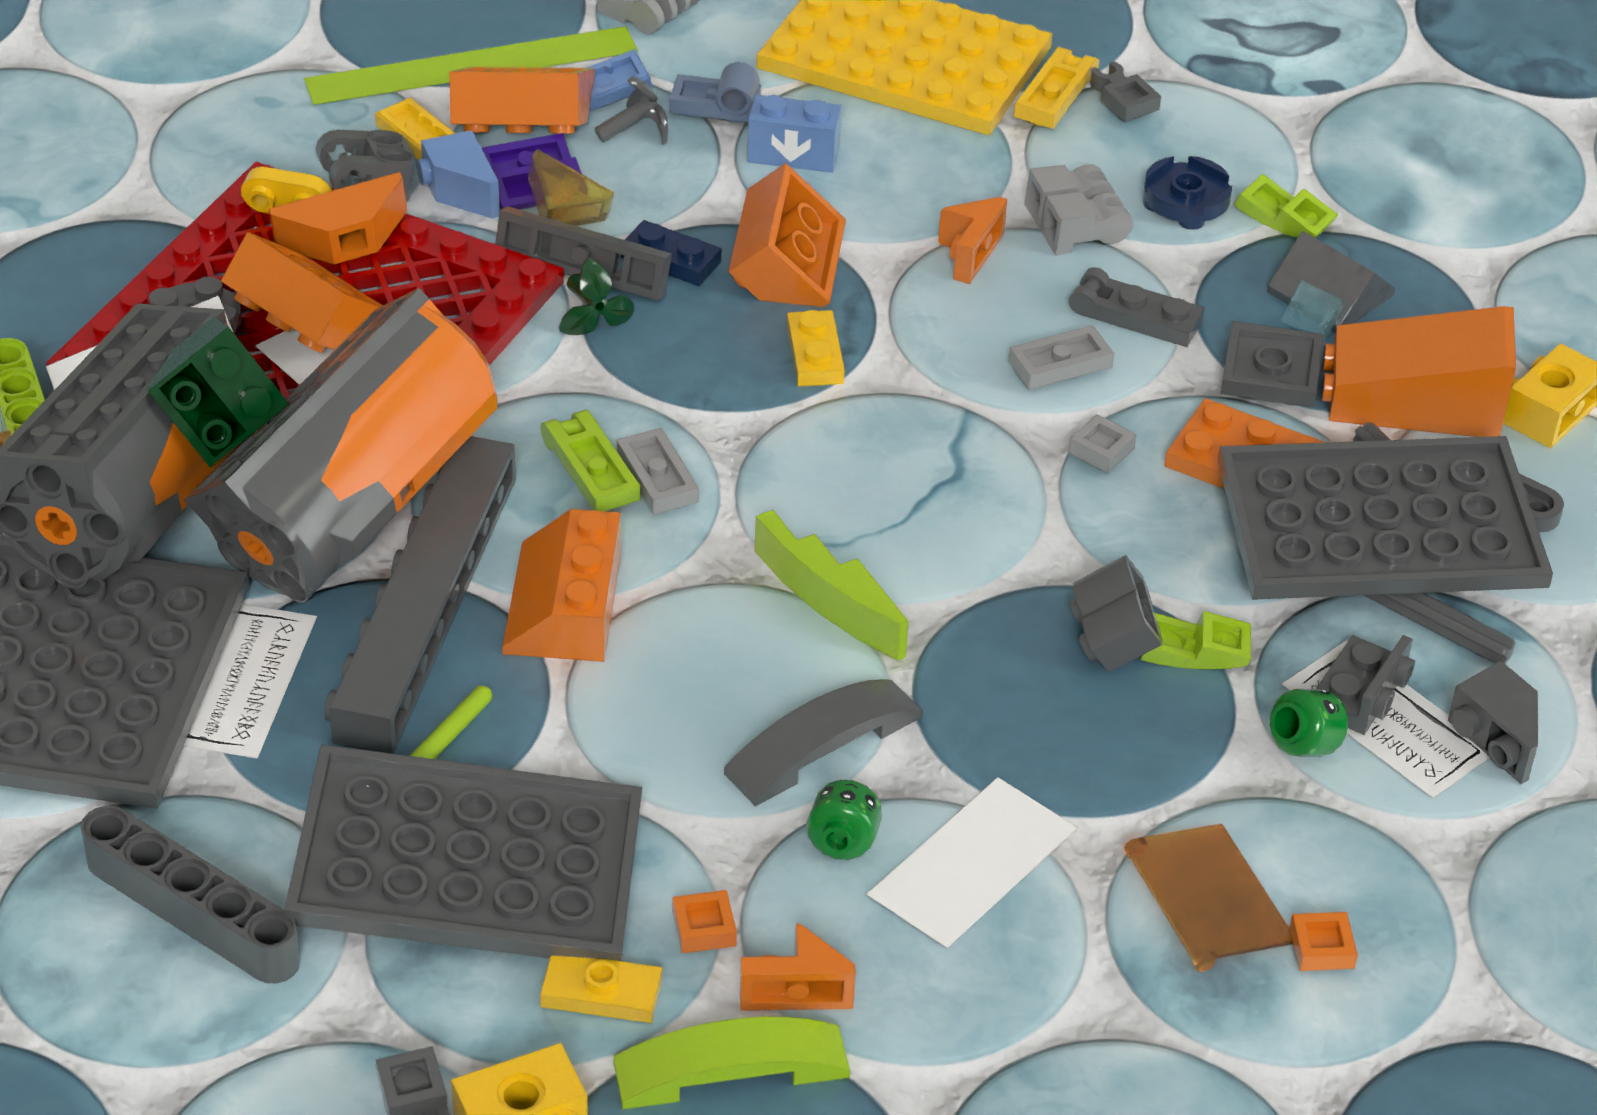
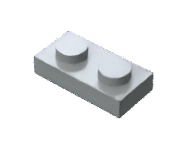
M1093 325L1012 346L1009 351V363L1029 390L1112 368L1114 352Z
M662 428L617 439V452L640 484V494L653 515L699 502V487Z

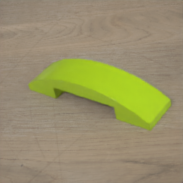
M746 1017L704 1023L646 1040L613 1057L622 1110L680 1102V1087L787 1072L791 1074L793 1086L850 1078V1067L839 1025L796 1017Z

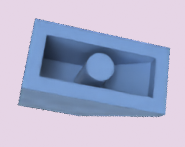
M472 130L421 140L422 159L416 160L417 174L421 185H428L436 202L489 218L499 217V182Z

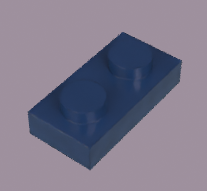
M643 220L625 239L672 253L668 275L696 286H700L721 263L722 248Z

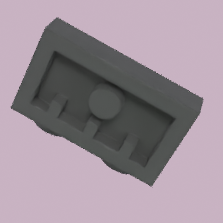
M1354 635L1351 636L1316 688L1330 691L1341 700L1346 708L1348 729L1365 735L1375 718L1383 720L1386 717L1394 700V689L1396 686L1404 688L1407 685L1415 667V660L1409 658L1413 642L1412 638L1402 635L1394 649L1390 651Z

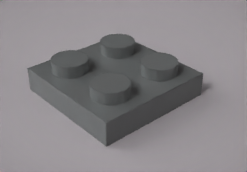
M1232 321L1220 394L1314 408L1324 334Z

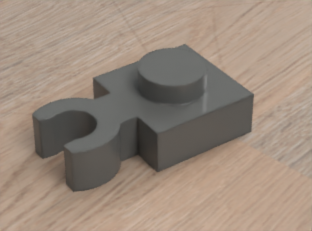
M1115 61L1109 63L1108 74L1102 73L1096 67L1092 68L1091 86L1101 92V101L1124 122L1160 110L1161 95L1139 75L1126 77L1123 75L1124 69L1122 65Z

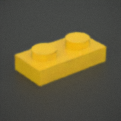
M833 310L787 312V332L797 386L844 384L845 369Z

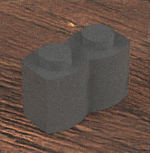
M1127 555L1073 582L1075 599L1070 601V606L1075 618L1084 629V633L1079 635V641L1086 656L1092 663L1099 660L1105 669L1110 672L1163 644L1161 631L1152 610V601L1145 580Z

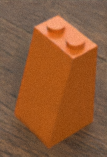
M1501 306L1337 325L1334 343H1325L1322 359V371L1330 372V374L1324 373L1321 401L1329 402V421L1360 425L1371 422L1379 427L1472 437L1500 436L1516 371L1514 307Z

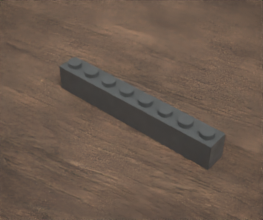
M470 436L438 470V478L435 484H428L423 498V510L419 517L413 516L409 524L407 544L404 550L398 549L394 555L390 580L388 584L382 583L378 589L372 618H365L361 625L359 645L355 654L349 653L345 658L342 669V681L338 690L332 689L328 694L324 717L325 720L331 721L333 744L394 754L516 481L515 444Z

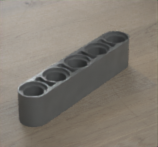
M102 806L88 812L82 819L81 832L88 869L93 875L257 980L277 984L287 981L299 970L300 953L297 927L293 917H289V920H284V909L124 809L116 806Z

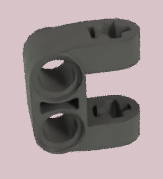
M331 130L318 139L315 147L316 155L324 170L329 172V181L334 190L348 187L341 178H348L349 175L359 176V178L353 179L352 185L362 183V180L365 182L400 172L403 177L406 202L410 200L415 157L406 139L401 134L389 130ZM342 144L345 152L351 153L349 156L347 153H340L337 160H332L328 152H334L336 145Z

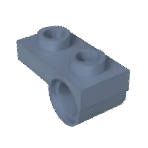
M734 62L727 65L723 69L720 79L677 74L669 99V113L683 114L688 117L725 119L735 123L748 122L755 95H761L759 75L752 66L742 62Z

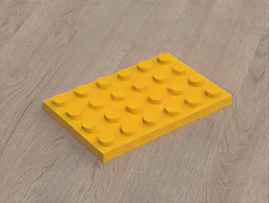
M800 0L757 53L756 68L990 136L1050 50L1053 33L1039 30L1032 25L1014 23L1000 19L993 14H982L961 8L953 3H943L936 0Z

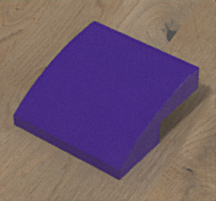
M563 133L481 148L499 182L500 210L507 206L516 209L530 208L584 198L588 195L576 157L571 158Z

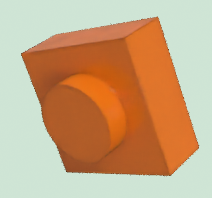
M727 890L672 897V913L681 954L737 946V930Z
M1347 912L1292 914L1290 932L1300 971L1355 969L1358 953Z

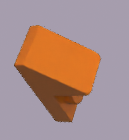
M995 197L948 206L941 210L938 241L941 245L951 248L950 259L955 260L954 280L970 284L1003 237L1007 199Z
M796 923L794 956L764 955L760 957H741L740 1011L853 1009L856 976L855 964L806 927Z

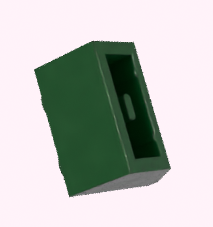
M216 317L211 318L173 349L146 388L209 467H212L289 404L232 330Z

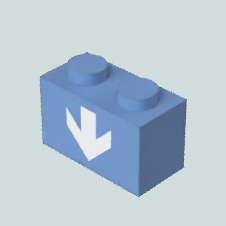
M755 95L748 120L747 162L782 166L784 163H787L791 168L833 173L840 147L842 105L830 104L821 100L788 99L778 95Z

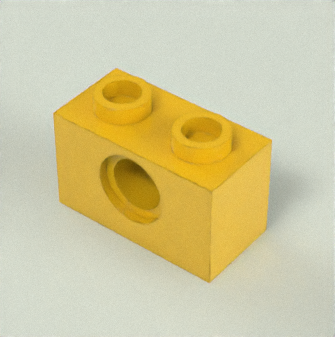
M1562 343L1557 345L1546 356L1540 355L1534 361L1528 373L1521 379L1518 377L1513 379L1503 424L1551 449L1597 406V361Z
M562 1043L451 1079L453 1115H588L587 1093Z

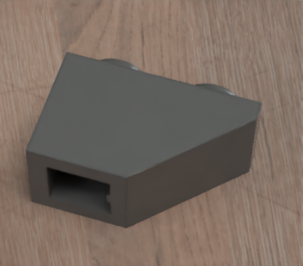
M1499 661L1456 685L1448 721L1461 736L1470 739L1484 751L1496 766L1505 770L1517 782L1523 784L1529 780L1538 747V691L1506 664Z

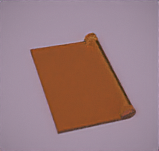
M1223 824L1135 838L1125 844L1124 852L1133 861L1191 956L1192 963L1197 971L1204 972L1214 966L1218 958L1293 944L1290 928Z

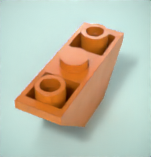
M400 172L269 208L276 244L294 250L304 256L331 264H338L378 252L407 212L403 177Z

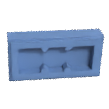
M635 49L587 67L595 68L589 112L629 97L636 89L627 82L632 76L640 78L652 88L651 77Z

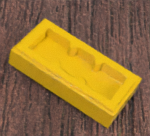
M411 97L375 113L376 126L381 130H389L401 134L406 139L416 159H422L421 140L455 134V132Z
M551 956L540 993V1007L652 1023L663 980V967L609 959Z

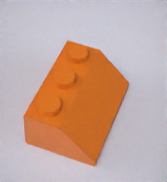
M466 67L449 71L450 124H463L464 132L470 130L473 132H490V125H506L507 133H531L532 125H548L549 133H575V126L585 124L588 120L595 68Z
M784 163L747 189L728 272L739 286L746 288L759 301L825 307L831 300L846 219L787 163Z
M249 232L245 235L221 282L237 291L234 296L237 302L259 312L260 308H263L268 312L265 318L268 322L287 332H291L292 328L301 333L297 340L319 353H323L326 347L335 350L375 309L383 306L303 254Z
M570 509L522 542L502 645L503 655L604 662L621 560L620 512Z

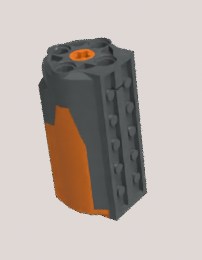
M420 288L375 309L286 398L289 404L246 438L184 501L209 527L217 541L220 553L228 563L239 571L247 572L248 576L266 588L287 595L297 602L305 603L338 568L355 558L497 409L495 382L488 361L475 342L455 323L446 318Z
M136 304L0 447V535L7 538L26 561L51 575L58 583L65 587L81 588L87 582L102 581L119 570L124 563L141 560L188 504L184 499L234 451V449L231 450L212 467H209L146 390L173 349L211 318L216 317L228 326L224 309Z

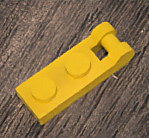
M1058 47L1016 101L1014 117L1029 121L1036 126L1054 129L1086 84L1090 82L1092 68H1099V58L1089 55L1081 58L1072 55V50Z

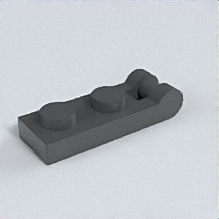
M1096 267L1089 268L1084 273L1080 286L1074 289L1069 298L1071 309L1079 315L1184 347L1189 346L1203 322L1205 309L1203 306L1189 303L1180 298L1169 297L1146 290L1137 285H1130L1110 279L1104 270Z

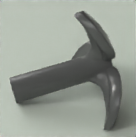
M632 76L627 82L636 89L631 93L626 103L627 108L595 127L594 130L601 142L604 143L643 118H651L656 122L661 135V144L664 145L668 138L666 114L662 106L657 103L656 100L658 98L650 86L640 78Z

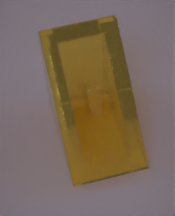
M536 149L532 155L528 179L539 215L575 226L605 221L610 213L614 192Z

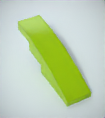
M774 510L756 515L755 553L783 584L813 610L852 637L897 661L906 657L909 621L858 558L839 564L816 534L797 540Z

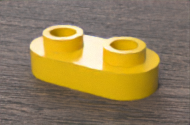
M269 167L252 169L241 188L242 197L251 208L268 214L269 208L332 191L328 183L318 176Z

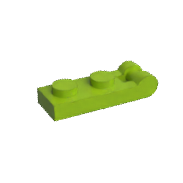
M587 409L572 413L571 419L562 422L552 419L541 423V435L546 447L549 450L553 449L593 510L608 511L640 500V484Z

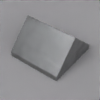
M1302 231L1269 283L1267 293L1331 331L1336 332L1337 325L1353 324L1394 295L1395 287L1375 272Z

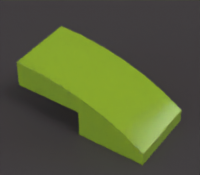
M1261 174L1239 195L1234 204L1239 210L1261 224L1295 238H1298L1302 231L1317 238L1339 215L1305 188L1293 197L1265 174Z
M1207 611L1202 612L1197 624L1154 613L1161 631L1163 644L1140 656L1142 661L1177 668L1214 670L1246 667L1251 661V624Z

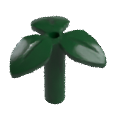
M586 258L580 274H573L567 280L568 289L585 305L572 307L561 319L558 329L567 335L587 334L595 330L598 315L600 314L603 315L610 326H618L625 323L632 316L634 304L630 298L624 295H618L606 300L605 298L612 287L611 278L602 265L590 258Z

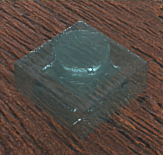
M1302 280L1280 321L1294 330L1324 334L1323 343H1325L1345 302L1341 298Z

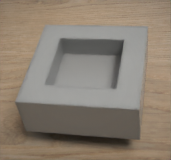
M1096 414L1070 438L1068 453L1109 473L1135 449L1137 434Z

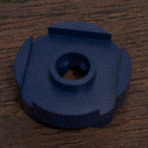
M1175 156L1166 157L1153 163L1148 168L1145 177L1143 205L1146 209L1154 211L1165 218L1178 221L1181 227L1190 230L1202 228L1205 221L1221 216L1228 209L1232 185L1230 186L1228 183L1229 175L1227 171L1217 163L1196 156H1189L1188 163H1174Z

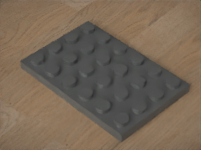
M1507 436L1220 446L1218 464L1252 600L1550 587L1553 572Z
M321 744L285 903L284 920H289V917H293L296 926L548 959L551 956L621 961L642 787Z

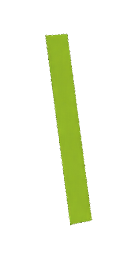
M622 26L305 77L304 81L313 105L450 83L449 71L466 67L543 68L621 55L634 49L636 52L639 51L627 27Z

